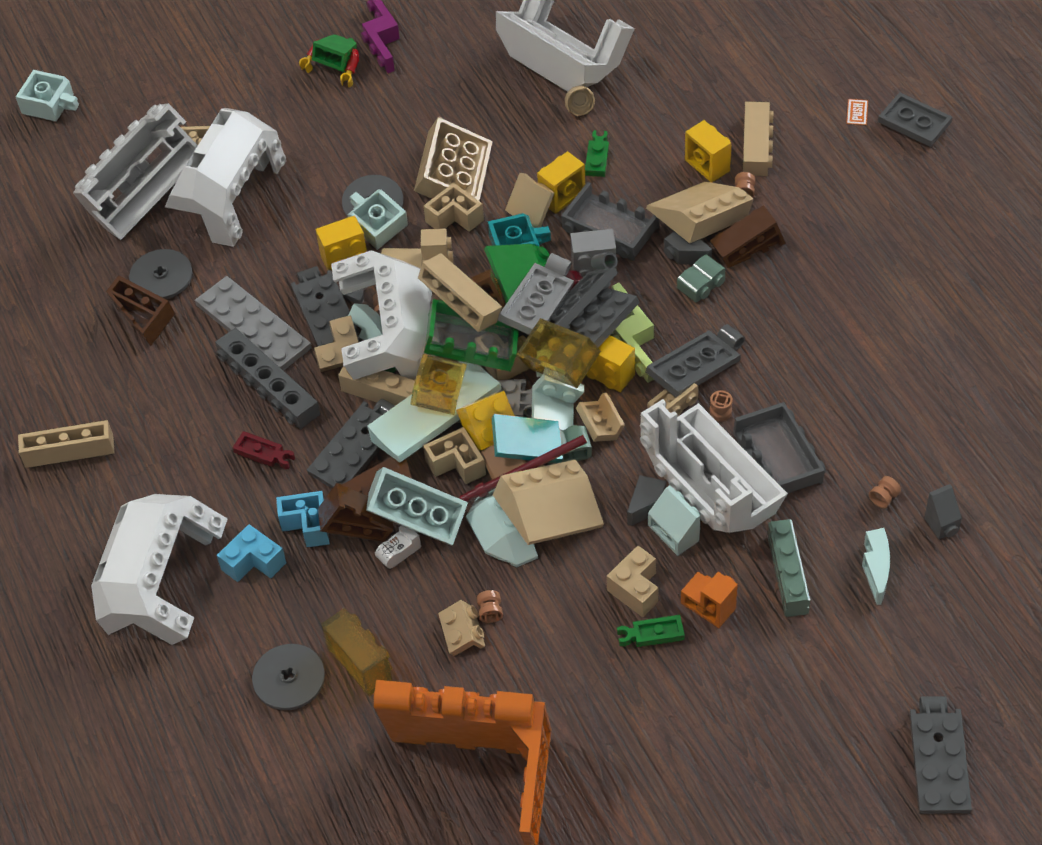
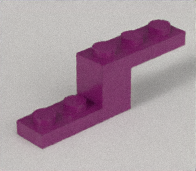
M381 0L366 1L367 7L370 12L374 13L375 19L362 23L363 32H361V37L365 44L368 43L371 54L376 55L379 66L384 67L387 73L395 71L393 56L385 44L400 39L398 24Z

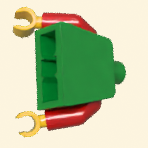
M333 34L314 41L307 53L308 56L301 58L299 61L301 70L305 67L307 73L311 72L313 69L311 61L313 60L342 72L346 71V73L340 76L341 85L343 86L344 81L348 80V88L352 87L351 75L355 73L359 62V52L354 39H347Z

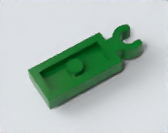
M596 130L592 133V140H589L585 176L605 177L609 152L607 131H604L603 136H597Z
M680 615L634 621L633 628L627 626L617 627V635L624 634L627 636L619 639V646L622 647L628 646L636 641L637 647L685 640Z

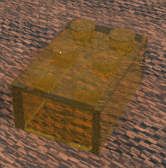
M540 318L516 355L529 369L577 389L601 351L589 337Z
M343 608L321 623L325 642L329 651L364 692L371 696L375 692L376 680L392 681L390 671L392 666L388 661L390 656L382 645L379 647L375 643L373 634L368 629L364 630L360 626L359 618L354 613L350 614L346 608Z

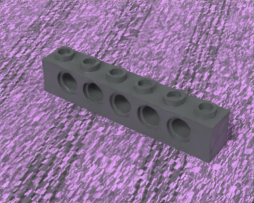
M236 327L215 341L218 358L222 362L226 361L236 375L240 374L249 387L253 386L262 399H267L276 412L280 411L290 425L294 424L301 430L320 415L318 402Z

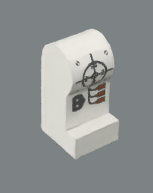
M401 525L395 535L378 546L375 556L387 568H393L421 548L419 534Z

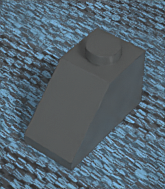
M675 231L664 238L665 255L678 264L694 265L699 258L706 254L712 258V248L700 239L688 243Z
M642 475L639 476L627 511V525L633 526L648 518V512L666 489L667 481Z
M950 484L930 492L924 519L938 539L954 536L959 531L961 525V513Z

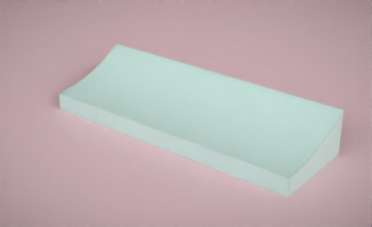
M458 361L370 423L367 427L371 442L398 462H402L460 420L456 409L499 392L502 389L501 384L480 365Z

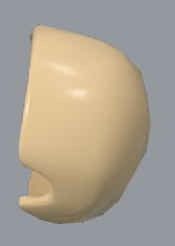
M585 86L572 87L565 96V106L568 112L575 116L588 114L595 104L593 92Z

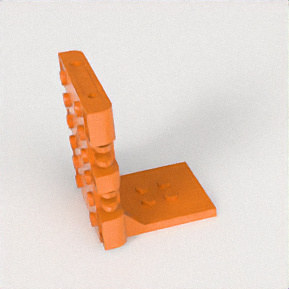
M376 680L374 709L392 742L420 745L434 742L454 744L456 748L475 750L476 747L505 749L506 753L521 754L527 762V767L524 769L525 786L524 792L521 795L520 807L522 811L519 832L524 845H538L551 737V725L545 702L534 701L533 694L497 691V694L482 697L476 692H465L464 688L444 686V689H440L438 692H429L424 687H413L412 683Z

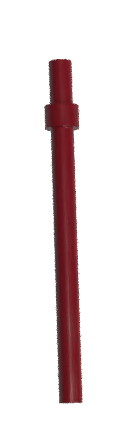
M581 435L503 475L537 468L586 444L587 441L584 435ZM501 476L486 483L481 482L475 485L474 489L460 495L459 498L469 502L477 497L482 498L488 495L489 491L496 488Z

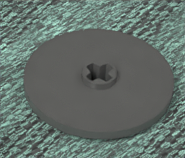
M367 175L360 177L346 188L342 197L343 211L348 218L347 214L354 210L353 208L355 207L350 202V196L355 192L366 199L378 189L385 192L403 208L404 198L401 188L394 180L386 176Z
M160 249L141 256L133 264L129 280L164 299H169L186 289L192 279L193 270L189 259L184 254L175 250Z
M284 644L272 648L258 660L252 675L253 687L258 698L267 706L278 710H293L307 705L317 697L325 681V670L320 657L312 649L299 644ZM291 673L293 674V678L289 677L287 680H285L284 676H289Z

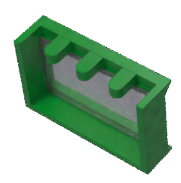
M432 300L428 313L425 354L511 372L517 355L518 329L497 320V323L478 332L444 301Z

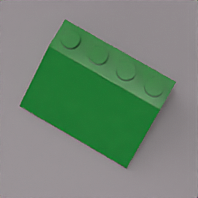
M533 244L495 245L484 248L506 304L534 263L545 267L549 258V252L544 247H538Z

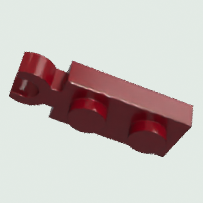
M245 431L242 432L232 447L235 454L271 467L277 462L283 469H289V462L284 460H295L294 452L290 450L283 451L281 444Z

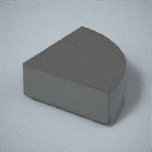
M363 289L345 294L343 298L357 304H362L364 300Z

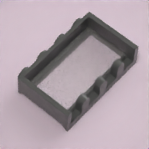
M590 182L586 183L561 215L562 229L568 233L613 229L616 253L622 258H628L632 261L635 260V257L654 231L660 228L659 218L655 215L651 219L645 218L643 207L638 206L634 213L627 210V202L623 198L616 205L610 202L607 191L603 190L599 197L592 194Z
M784 402L735 418L733 434L739 445L787 493L817 483H823L824 473H826L825 465L817 458L814 446L808 443L803 428L798 426L793 411L788 409Z

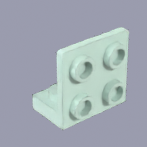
M545 372L532 386V418L559 421L560 430H565L572 426L574 403L584 393V385Z

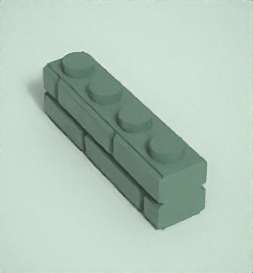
M792 520L771 521L768 523L767 537L784 614L787 617L806 615L809 613L810 597Z

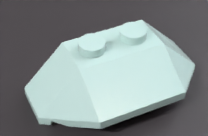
M495 489L489 491V494L482 498L477 497L467 513L466 519L485 554L511 563L515 567L538 559L534 544L528 545L494 498L493 493Z

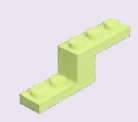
M620 283L612 286L613 290L627 293ZM637 305L613 331L612 336L635 348V370L640 377L643 376L647 383L654 379L645 372L647 366L653 362L641 349L640 345L654 339V325Z

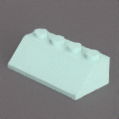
M382 467L376 472L372 482L366 511L452 546L468 502Z

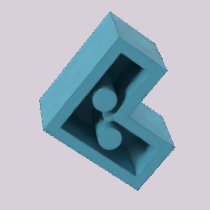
M322 491L276 497L278 518L282 531L303 529L306 547L330 544L329 533L320 531L318 507L324 501Z
M250 524L217 554L221 570L237 582L253 567L271 579L286 564L283 548Z

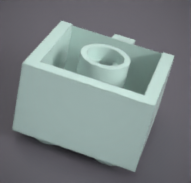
M37 70L32 71L16 95L21 114L57 121L64 109L76 111L79 106L77 97L73 96V90L68 79L64 76Z
M378 189L366 199L357 192L350 196V202L355 208L347 215L348 217L356 216L364 232L365 239L377 250L408 225L406 211L382 190Z

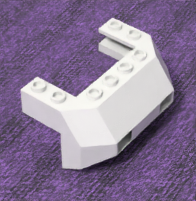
M523 0L519 12L496 11V31L509 55L567 92L575 86L589 87L598 83L620 65L635 29L621 20L614 22L611 19H607L596 47L593 49L546 21L554 0Z
M169 103L153 105L147 111V115L139 121H133L128 126L129 131L125 136L121 134L113 142L115 146L111 150H105L99 156L101 160L96 165L92 164L85 171L87 175L75 185L76 189L73 194L108 232L120 240L177 182L182 170L198 146L179 126L184 125L186 121ZM158 146L162 152L149 164L145 159ZM118 188L122 194L113 201L114 195L112 193Z
M228 108L221 109L182 170L165 207L201 214L212 243L234 247L242 236V228L232 203L236 196L239 195L244 183L249 179L253 168L264 171L270 161L273 172L278 174L286 162V156L277 131L248 112Z
M372 250L332 263L333 281L335 283L339 282L340 291L343 295L375 284L377 288L383 335L341 348L343 365L353 380L392 367H396L403 377L418 382L424 380L429 373L435 356L424 353L432 291L418 279L421 268ZM435 321L432 342L440 343L437 323Z
M663 399L641 412L640 441L645 447L656 473L660 477H664L675 491L681 492L685 501L690 506L697 508L703 523L708 524L713 530L730 533L754 529L776 514L788 493L699 403L678 417L675 411L670 413L666 409V402Z
M153 494L122 505L91 585L96 621L109 635L134 623L171 645L188 638L194 617L156 596L178 531L180 530L202 544L208 545L211 543L213 536L217 539L222 537L227 518L191 496Z

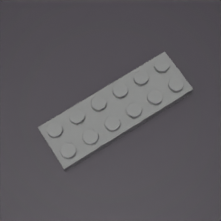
M228 276L195 299L196 306L228 332L236 327L283 371L312 349L311 343Z

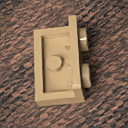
M694 383L678 397L664 389L647 403V408L663 399L666 402V409L670 413L675 411L678 417L685 408L692 406L697 401L698 385Z
M602 393L598 401L579 402L576 407L594 442L617 440L625 425L607 393Z
M460 600L438 613L450 654L456 656L473 645L480 649L485 647L484 632L479 626L477 619L479 616L478 611L473 605Z

